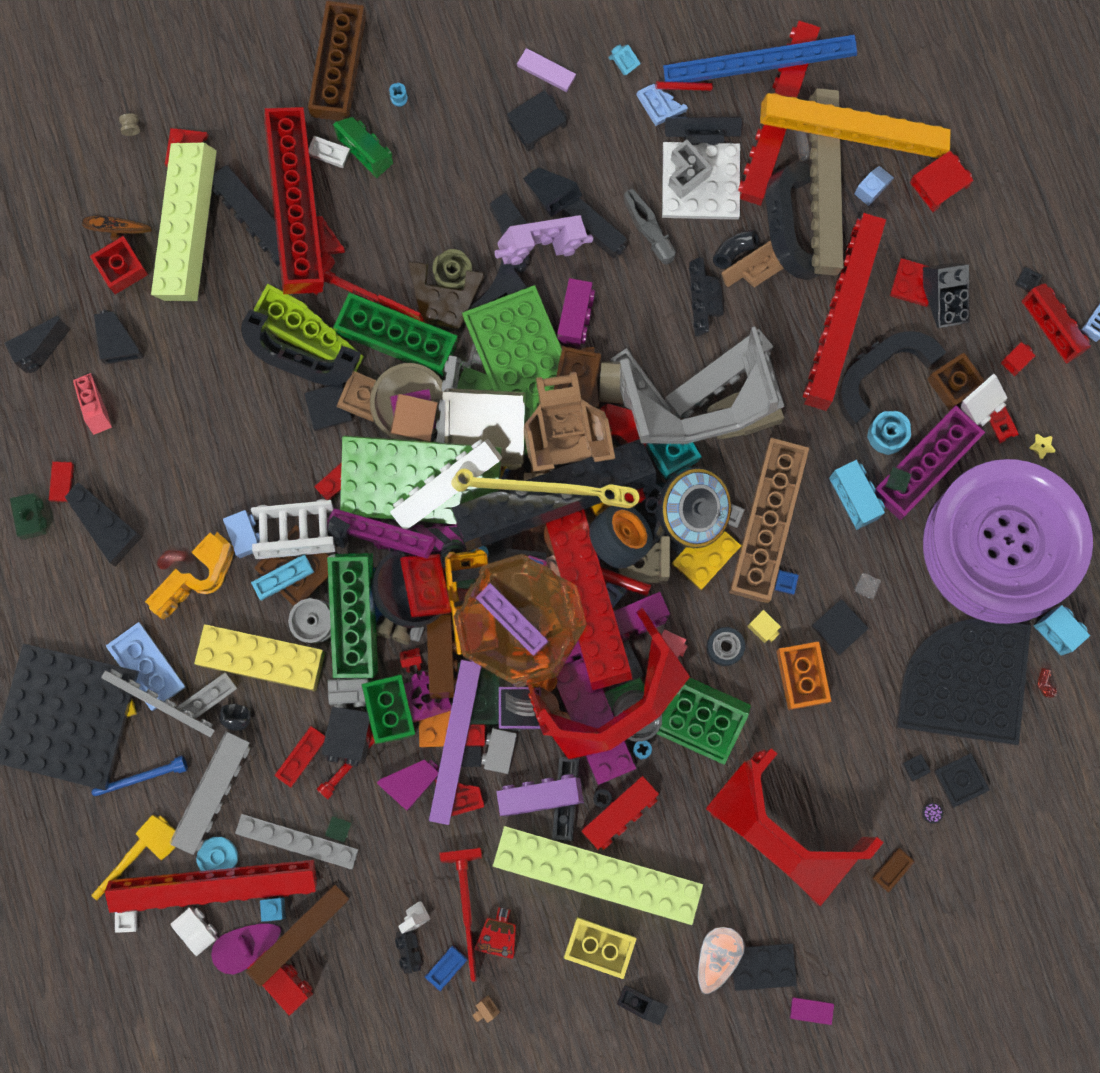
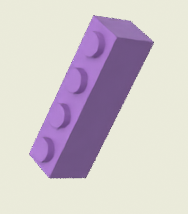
M573 774L561 776V780L554 781V778L542 779V783L535 785L534 781L522 783V787L515 788L514 785L503 786V790L497 791L500 816L506 817L584 803L580 778L573 777Z

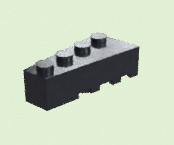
M79 482L65 496L108 562L116 567L142 538L140 534Z

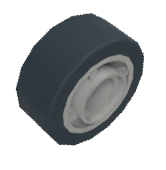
M722 627L715 630L708 638L706 644L707 654L710 659L721 666H731L737 663L744 655L746 648L742 634L730 627ZM722 642H728L731 645L729 652L721 649Z

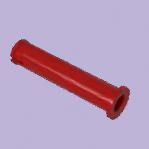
M601 567L604 581L647 597L651 584Z

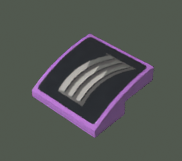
M499 687V729H540L533 710L534 707L528 696L530 693L528 687ZM535 688L541 697V688Z

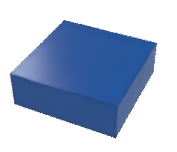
M779 570L774 590L794 595L799 575Z

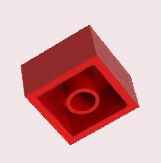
M124 236L90 255L103 279L115 295L148 275Z

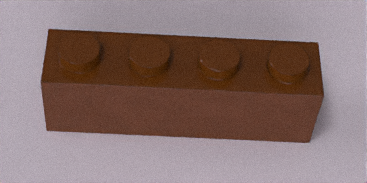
M441 615L437 620L427 625L429 694L431 699L454 698L457 679H454V672H458L457 659H453V653L457 652L456 642L453 640L452 635L454 633V625L451 615Z

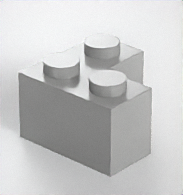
M687 139L672 151L671 161L679 170L670 176L668 186L682 199L710 177L712 167Z

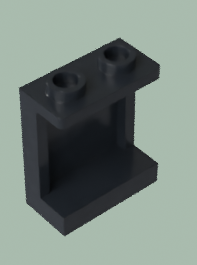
M545 90L507 113L508 124L527 151L532 150L534 143L559 127L562 129L566 127V114L562 109L559 110L557 108L554 97L551 94L548 95Z

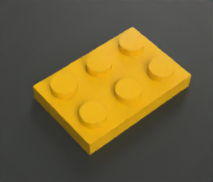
M724 531L714 543L706 547H686L672 562V565L702 590L737 552L741 545Z

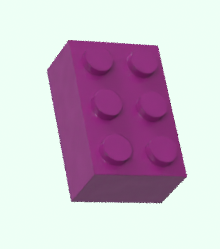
M569 278L557 334L559 344L565 347L580 349L581 344L586 342L588 327H585V325L589 326L591 308L589 307H593L595 297L592 282Z

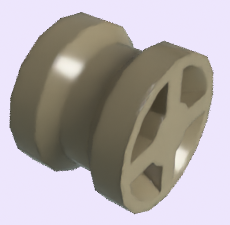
M124 114L119 117V122L122 124L120 129L122 135L133 136L140 133V127L137 125L139 119L136 114Z

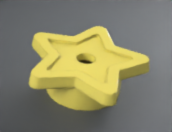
M1036 434L1035 443L1029 448L1034 450L1040 459H1043L1046 453L1055 452L1051 445L1053 437L1043 438Z

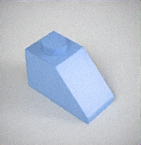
M878 166L859 184L855 195L870 206L891 183L894 177L881 166Z

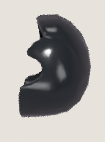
M224 705L221 707L220 722L228 730H244L250 723L251 711L243 705Z

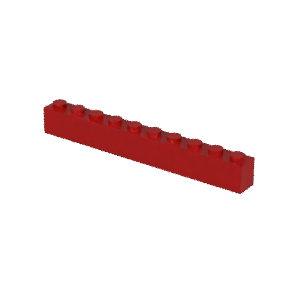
M798 21L797 27H792L789 38H792L791 44L787 43V45L816 41L820 27ZM808 64L779 68L778 72H781L780 78H775L772 87L776 89L775 93L780 96L797 98ZM766 124L763 125L762 129L758 128L755 137L758 143L757 146H752L749 155L752 161L751 164H746L743 174L747 176L745 181L741 180L738 192H741V200L761 206L786 128Z
M314 860L109 880L105 889L109 913H124L132 910L144 911L152 908L164 909L172 906L185 907L192 904L205 905L212 902L225 903L231 900L245 901L251 898L265 899L271 896H289L300 893L310 894L311 892H316L317 877Z

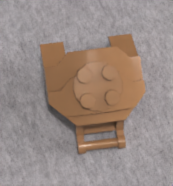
M571 372L570 375L545 379L542 377L536 378L540 405L523 427L528 458H530L533 471L554 469V465L575 463L591 456L594 462L615 459L608 418H606L604 411L591 406L581 399L577 373ZM565 383H571L572 385L569 388L545 391L544 388Z

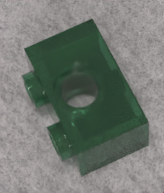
M34 493L10 498L17 537L25 540L46 535L45 529L48 525L46 518L42 515V509H44L42 499ZM29 512L34 513L31 520L26 519Z

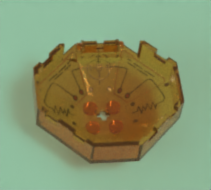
M524 554L483 565L477 581L471 585L465 595L463 605L460 610L457 609L453 616L463 656L517 688L557 677L587 626L577 586ZM490 583L548 640V643L535 656L476 599Z

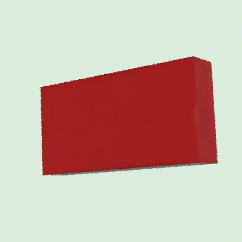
M52 461L49 501L68 502L65 496L72 489L74 468L72 462Z

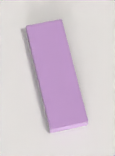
M527 48L517 63V67L565 92L568 91L576 77L575 73Z

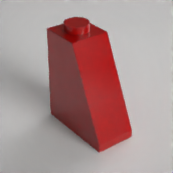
M606 404L599 409L605 412L609 422L611 437L619 444L625 445L640 439L632 410L611 404Z

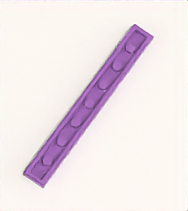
M461 659L429 818L431 822L446 825L450 823L482 663Z

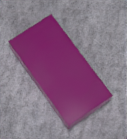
M792 997L789 1018L832 1025L834 1004Z

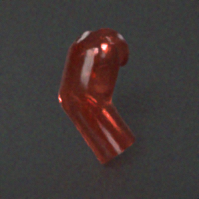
M166 551L157 561L158 568L164 570L174 561H185L186 552Z
M1042 668L1037 686L1043 696L1053 698L1057 695V689L1049 683L1052 671Z

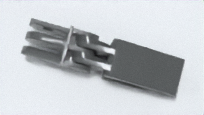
M633 189L628 190L624 194L623 201L637 230L651 243V251H654L658 259L663 264H671L675 258L676 250L668 239L669 235H662L652 210ZM635 208L641 211L647 221L639 216Z

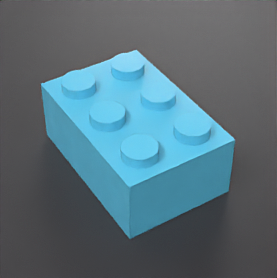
M857 460L836 469L829 477L856 530L878 520L885 513L883 502L881 499H877L874 493V485L871 481L868 482L865 477L866 471L861 463L858 464Z

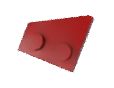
M457 783L451 817L485 807L479 787Z

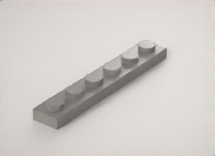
M449 356V361L445 363V372L447 374L446 380H443L442 392L446 388L457 389L461 359L458 357ZM440 400L439 411H441L440 419L436 422L438 434L434 442L445 443V400Z
M113 669L110 672L105 671L102 675V679L209 737L212 736L215 730L211 728L213 724L205 719H202L201 722L194 719V713L186 709L183 712L176 709L177 704L168 699L165 702L158 699L159 694L150 689L147 692L141 690L139 683L131 679L129 682L121 679L122 674Z
M241 814L235 834L349 869H353L359 849L245 814Z

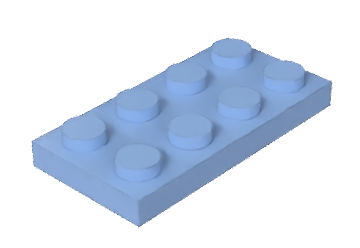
M140 622L106 645L120 667L139 671L136 681L141 685L139 688L145 692L150 689L159 694L158 699L161 701L169 700L186 688ZM146 703L151 711L157 709L156 707Z

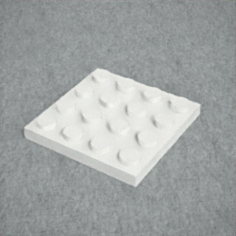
M663 142L662 218L739 219L740 144L719 143L718 145H709L708 143H700L699 145H693L712 167L709 178L680 199L668 184L670 176L679 170L671 161V154L681 142Z

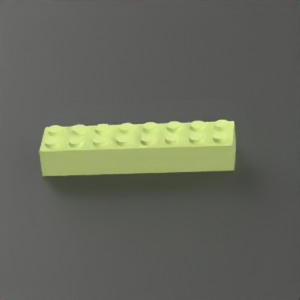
M171 143L151 295L164 301H197L217 151L206 143Z

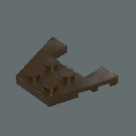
M409 262L419 313H421L425 323L461 328L464 322L462 313L470 309L474 296L477 294L479 285L485 276V272L467 270L464 290L427 284V263Z

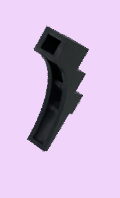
M506 193L490 203V211L498 223L502 236L510 226L528 224ZM526 256L523 262L518 265L504 264L502 259L498 274L491 287L470 307V310L526 289L527 287L517 275V272L522 273L528 268L530 264L529 257Z

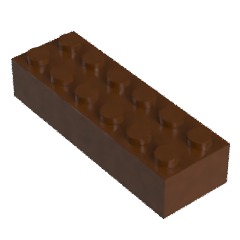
M326 1L308 105L311 117L336 121L350 117L366 21L363 5Z

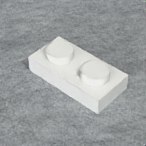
M316 136L313 137L308 149L310 157L344 168L350 154V148Z

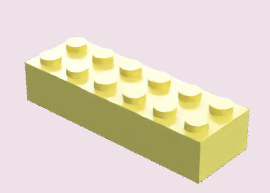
M204 624L194 664L316 691L325 652L316 648Z

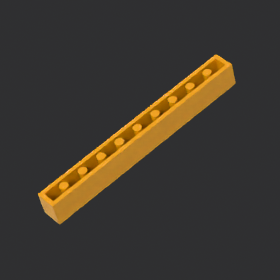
M767 93L761 102V124L940 158L950 150V129L943 128L942 126H931L922 122L916 123L906 119L890 118L887 115L880 116L867 111L860 112L851 108L835 107L832 104L825 105L815 101L800 100L796 97L780 96L777 93Z

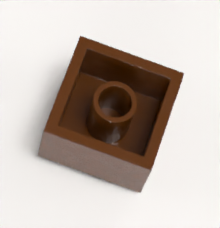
M962 353L933 372L927 379L949 411L955 406L960 405L963 400L985 382L965 353Z

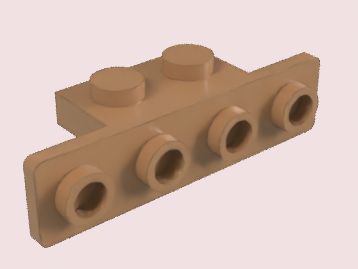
M771 241L723 271L722 277L727 287L741 278H744L751 286L756 287L782 270L783 267L776 258Z

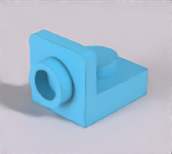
M619 44L611 50L612 54L608 56L610 60L615 61L623 75H627L641 64L629 45L621 46Z

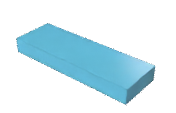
M304 554L256 579L251 584L262 601L315 572Z

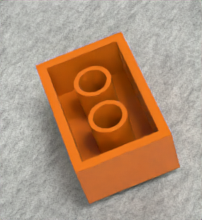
M819 642L780 648L776 651L788 710L831 702Z

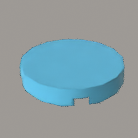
M212 837L205 840L197 853V864L201 871L235 868L238 862V851L235 845L224 837Z

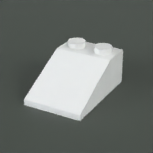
M995 374L990 376L962 402L960 409L977 425L981 424V426H984L991 419L990 415L994 411L998 413L1006 406L1004 402L1007 400V396Z

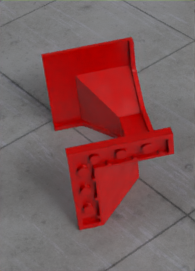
M643 607L636 613L652 637L644 695L641 700L600 728H595L555 715L548 708L533 685H528L530 691L528 696L534 707L533 710L542 734L552 736L568 759L612 750L659 718L690 678Z
M772 748L768 750L763 749L760 752H756L750 760L743 762L706 807V810L711 813L710 815L713 818L723 822L789 876L812 898L816 905L821 906L857 860L871 859L884 842L878 837H861L850 852H812L806 850L766 815L761 774L778 753Z

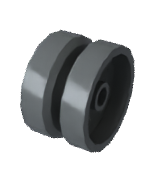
M630 690L623 693L613 706V716L616 717L641 700L644 691ZM662 714L628 739L636 742L652 738L662 725Z

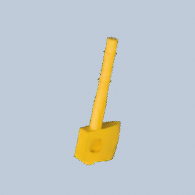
M153 814L137 831L136 835L140 839L91 895L95 900H98L105 893L108 881L116 880L146 846L160 860H163L174 850L175 846L170 844V840L176 829L167 824L168 821L161 815L157 817Z

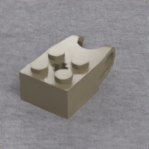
M740 392L711 405L706 409L707 412L711 413L731 408ZM779 409L739 431L716 437L717 439L745 436L781 424L784 419L782 410Z

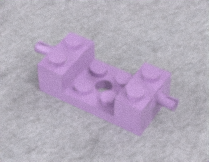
M581 215L510 226L498 241L499 250H495V257H502L504 264L518 265L523 262V259L532 248L540 243L542 245L553 243L556 256L563 254L564 256H570L582 244L592 243L593 236L586 234Z

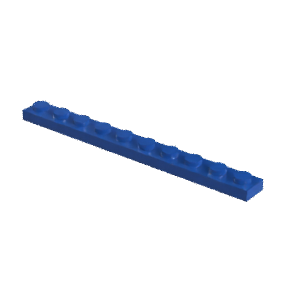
M855 35L663 65L665 82L702 81L857 56Z

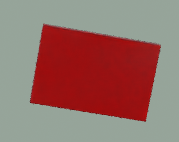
M440 554L429 555L428 559L420 556L402 557L400 561L411 616L420 617L452 612Z

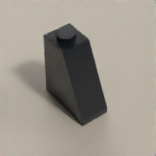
M540 167L523 178L530 192L550 217L583 196L575 181Z
M103 310L99 312L100 314H94L99 357L105 365L143 358L142 352L113 311Z

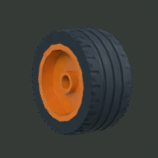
M610 506L591 523L589 536L594 550L603 561L615 568H627L635 564L652 548L653 536L650 526L644 517L633 507Z

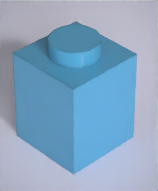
M284 898L260 900L261 922L286 918Z

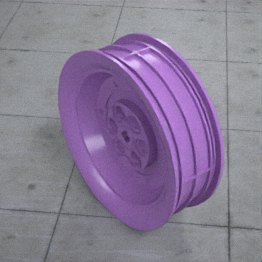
M1010 459L980 464L958 477L933 506L927 518L923 535V553L926 567L932 581L941 594L952 605L967 615L986 622L999 624L1019 623L1036 618L1068 597L1085 576L1093 549V533L1090 519L1075 491L1062 478L1042 466L1027 461ZM998 519L1004 520L1006 526L1000 525ZM1018 526H1022L1025 529V533H1021L1018 530ZM984 531H988L991 534V539L984 536ZM1022 545H1026L1029 548L1030 553H1026L1023 550ZM988 550L993 551L996 554V558H991ZM1007 558H1012L1015 561V565L1009 564Z

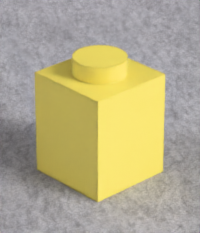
M763 610L747 627L765 643L768 640L772 642L780 634L777 630L781 626Z

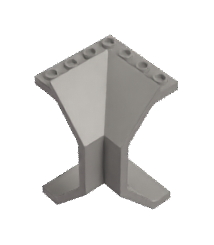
M751 327L746 356H742L748 378L732 407L680 420L638 391L628 359L620 360V392L624 406L632 410L641 443L688 444L739 431L784 407L768 351L762 350V335L757 333L756 327Z

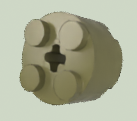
M446 250L434 260L433 274L437 286L464 290L466 271L472 270L471 262L460 250Z

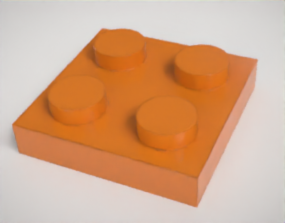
M451 711L419 721V747H444Z

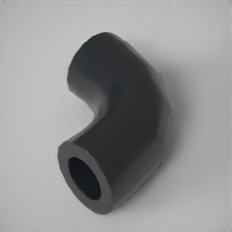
M757 230L738 233L723 242L714 254V265L721 269L729 268L734 258L740 253L751 249H758L760 240Z

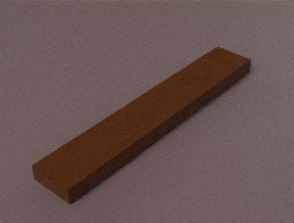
M334 885L246 973L261 987L349 901V898Z

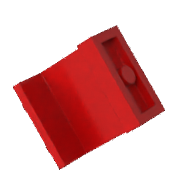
M949 151L915 174L910 184L930 210L934 212L939 209L944 201L964 187L965 189L969 188L974 180L972 179V174L961 165L959 157Z

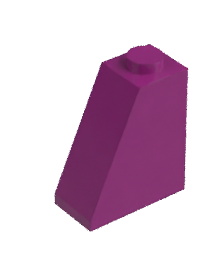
M422 760L380 779L377 784L408 811L438 778V769L440 767L432 760L429 762Z

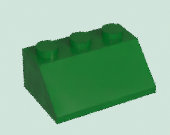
M353 117L333 124L337 139L345 147L350 148V152L376 178L393 164L392 152L386 146L383 148L379 144V139L373 133L369 134L366 131V126L360 120L356 121Z
M398 675L361 684L375 744L414 737L415 731L402 676Z

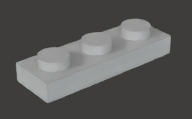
M225 672L177 706L176 709L182 712L186 709L194 713V719H196L235 691L237 687Z

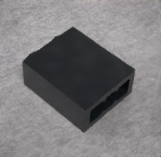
M332 707L321 753L327 758L326 761L331 763L345 761L347 765L358 767V764L365 765L372 735L368 712Z

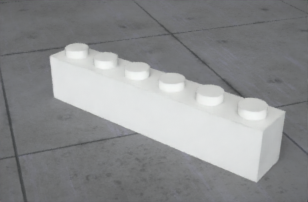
M489 439L485 441L478 440L471 446L473 450L469 453L464 451L455 458L457 462L453 465L447 463L440 469L441 474L437 477L434 474L424 481L426 485L422 488L415 487L408 493L410 497L406 500L401 498L393 504L395 508L390 513L399 525L407 530L456 494L458 491L452 487L451 480L459 470L468 469L472 472L473 477L477 478L498 463L502 456ZM458 477L459 482L466 484L465 478Z

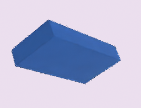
M452 945L425 978L441 991L468 959Z

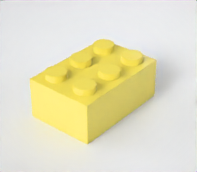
M577 917L564 959L624 979L637 938Z

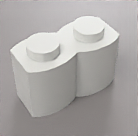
M190 907L170 925L194 955L198 956L218 939L216 936L218 932L213 925H207L204 922L203 918L205 916L198 908Z

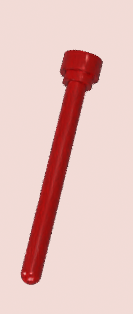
M373 733L371 735L369 748L375 743ZM345 763L328 782L321 783L316 789L326 799H329L334 794V787L353 766Z

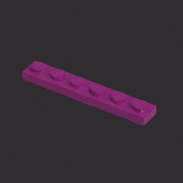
M335 508L327 520V528L332 516H335L350 524V536L427 559L437 542L434 537Z

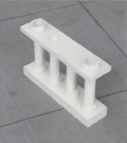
M320 499L316 502L275 506L259 505L251 508L254 519H259L260 542L252 544V552L255 559L336 552L333 536L329 537L327 531V513H332L333 511L331 500ZM319 514L320 536L309 539L307 515ZM299 516L300 538L298 540H288L287 517ZM268 518H279L280 540L277 542H268Z

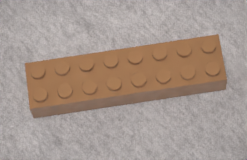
M770 438L729 591L730 594L767 604L771 601L809 452L808 447Z

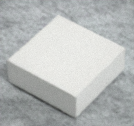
M137 910L124 913L115 912V933L137 931Z

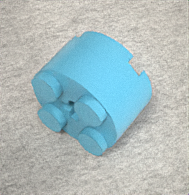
M898 411L880 413L868 429L867 438L871 446L876 451L885 455L898 452L911 437L910 421L904 414Z

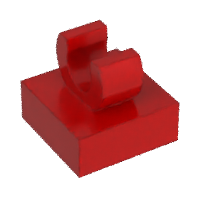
M419 648L400 652L402 668H406L407 673H410V666L416 665L418 671L421 670L420 663H422Z

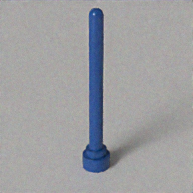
M183 755L176 757L171 761V764L109 783L107 790L94 788L92 795H102L172 771L174 773L188 771L187 762Z

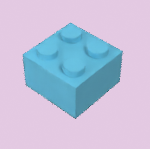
M1063 605L1050 610L1034 625L1061 656L1073 652L1090 636L1086 626L1081 622H1077L1073 617V612L1069 608L1063 607Z

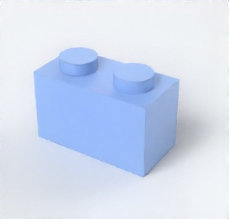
M244 510L223 518L236 556L242 558L253 554L252 544L260 542L259 532L256 533L253 527L256 525L253 515H249Z

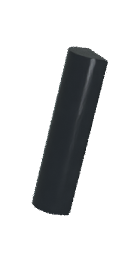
M559 757L557 780H561V776L573 774V777L579 778L580 759ZM577 804L555 808L552 839L573 841Z

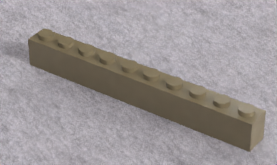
M817 88L813 95L809 97V101L825 105L832 104L835 107H839V91ZM810 133L809 141L812 142L810 159H812L810 177H813V183L810 188V193L813 195L811 212H813L811 230H814L811 246L814 248L812 266H814L815 274L837 276L843 269L840 139Z

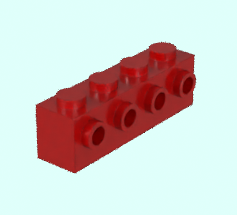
M641 776L581 832L597 850L600 847L604 850L612 843L611 837L615 834L620 836L627 829L626 824L630 820L635 822L643 815L642 809L646 806L651 808L658 801L656 797L659 794Z

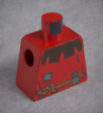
M498 907L496 919L487 918L475 950L513 959L516 924L508 922L509 909Z

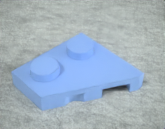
M655 84L639 90L636 94L655 126L665 122L666 117H676L688 109L685 104L680 105L674 101V97L670 94L663 92L662 89H656Z

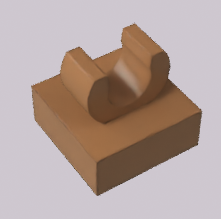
M487 995L475 1005L478 1011L472 1016L477 1022L484 1018L488 1023L500 1011Z

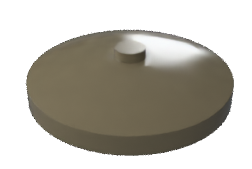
M403 363L387 369L378 377L370 394V411L378 428L392 439L416 441L417 439L391 434L393 412L390 396L429 389L431 401L437 402L435 422H437L441 414L439 403L440 400H443L442 380L432 370L420 364ZM436 428L432 429V434H435L437 432Z

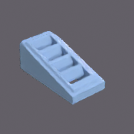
M1100 304L1080 330L1095 342L1100 339V331L1090 325L1093 324L1100 329V324L1094 320L1096 318L1100 321V316L1098 315L1100 313Z

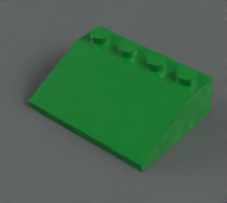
M689 678L662 713V725L656 734L725 765L747 720L751 705Z

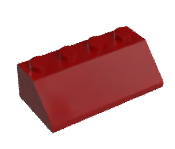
M1046 283L1033 288L1021 301L1066 364L1091 347L1088 337L1080 332L1077 322L1070 318L1066 307L1059 303L1055 297V292Z

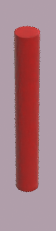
M656 81L655 88L663 90L712 91V83Z

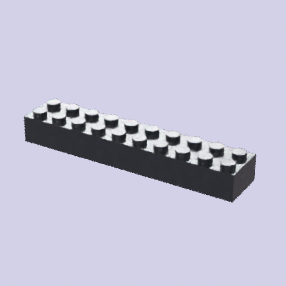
M638 439L614 448L615 459L594 462L593 457H589L526 481L572 484L600 489L607 485H617L638 490L656 483V471L644 444ZM501 489L451 508L465 548L469 552L600 504L602 501L598 496ZM612 490L605 491L607 499L610 500L615 497Z

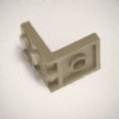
M662 536L660 542L656 543L642 558L644 561L642 568H636L634 565L627 568H619V574L647 584H666L670 577V537Z

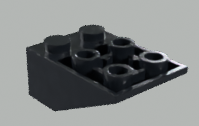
M948 263L923 267V288L937 328L970 323L969 264Z

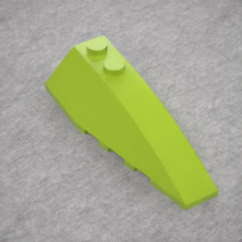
M267 284L254 311L268 316L267 327L272 335L325 360H334L342 345L357 351L346 340H343L337 332L325 324L318 315H315L303 302L288 294H283V291ZM360 355L359 362L354 369L355 372L364 358L362 355Z

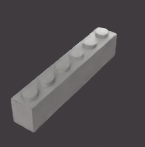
M757 329V333H761L763 339L762 350L768 351L770 357L773 346L760 329ZM750 335L665 397V402L677 418H688L694 413V408L698 405L700 407L704 406L709 402V397L713 394L715 396L719 395L725 390V385L728 383L732 385L741 378L739 375L745 371L742 356H746Z
M225 731L170 840L171 845L194 855L195 851L200 850L204 842L202 840L204 833H208L212 827L213 821L211 819L214 813L218 814L223 803L220 801L223 795H227L231 789L232 784H230L232 777H236L240 771L241 765L239 763L242 757L246 758L250 751L248 741Z

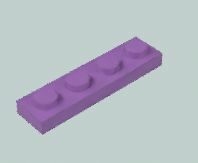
M491 583L476 597L533 656L548 643V640Z

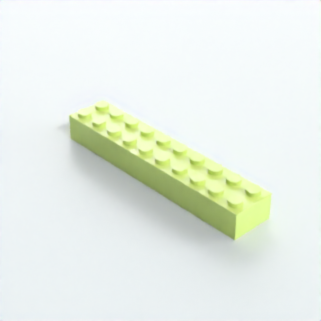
M504 826L493 867L690 925L693 924L703 884L506 826Z

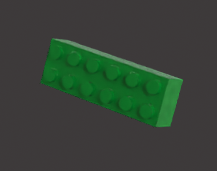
M348 293L333 327L335 332L342 337L404 362L423 365L442 377L446 373L445 363L449 361V356H453L459 343L457 335L352 293Z
M373 553L332 554L327 557L333 678H373L378 673L375 602L371 591V580L374 572Z

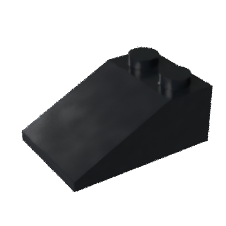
M57 315L4 344L14 363L25 373H32L44 365L70 329Z
M656 480V483L643 487L646 499L633 507L644 517L650 526L653 536L652 547L665 534L658 517L659 496L665 485L661 480Z

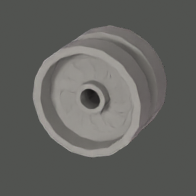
M309 598L301 600L294 605L290 611L288 622L290 630L296 638L308 643H321L331 638L329 603Z

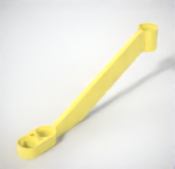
M468 469L459 470L451 480L452 487L459 492L465 491L468 487L590 495L598 496L604 504L623 508H631L639 502V494L635 489L617 485H607L600 489L561 483L473 477L472 472ZM458 477L465 478L466 484L459 482ZM606 490L614 492L615 497L613 500L606 498ZM626 493L633 495V503H628L625 500L624 496Z

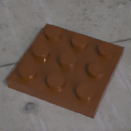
M295 525L288 532V540H298L300 538L298 526ZM326 553L306 555L315 573L279 591L293 606L301 600L308 599L328 579L327 557L329 556ZM302 555L265 558L254 569L264 576Z

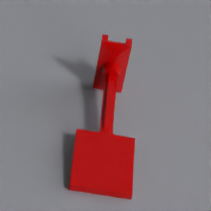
M324 252L321 258L324 282L330 285L334 284L364 299L425 323L421 313L380 294L377 296L337 277L336 274L330 272L335 264V260L332 255Z
M481 848L439 853L440 862L456 863V871L459 873L471 982H477L467 870L469 869L468 861L481 859L482 851Z

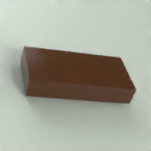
M897 848L872 879L889 893L915 861L902 849Z

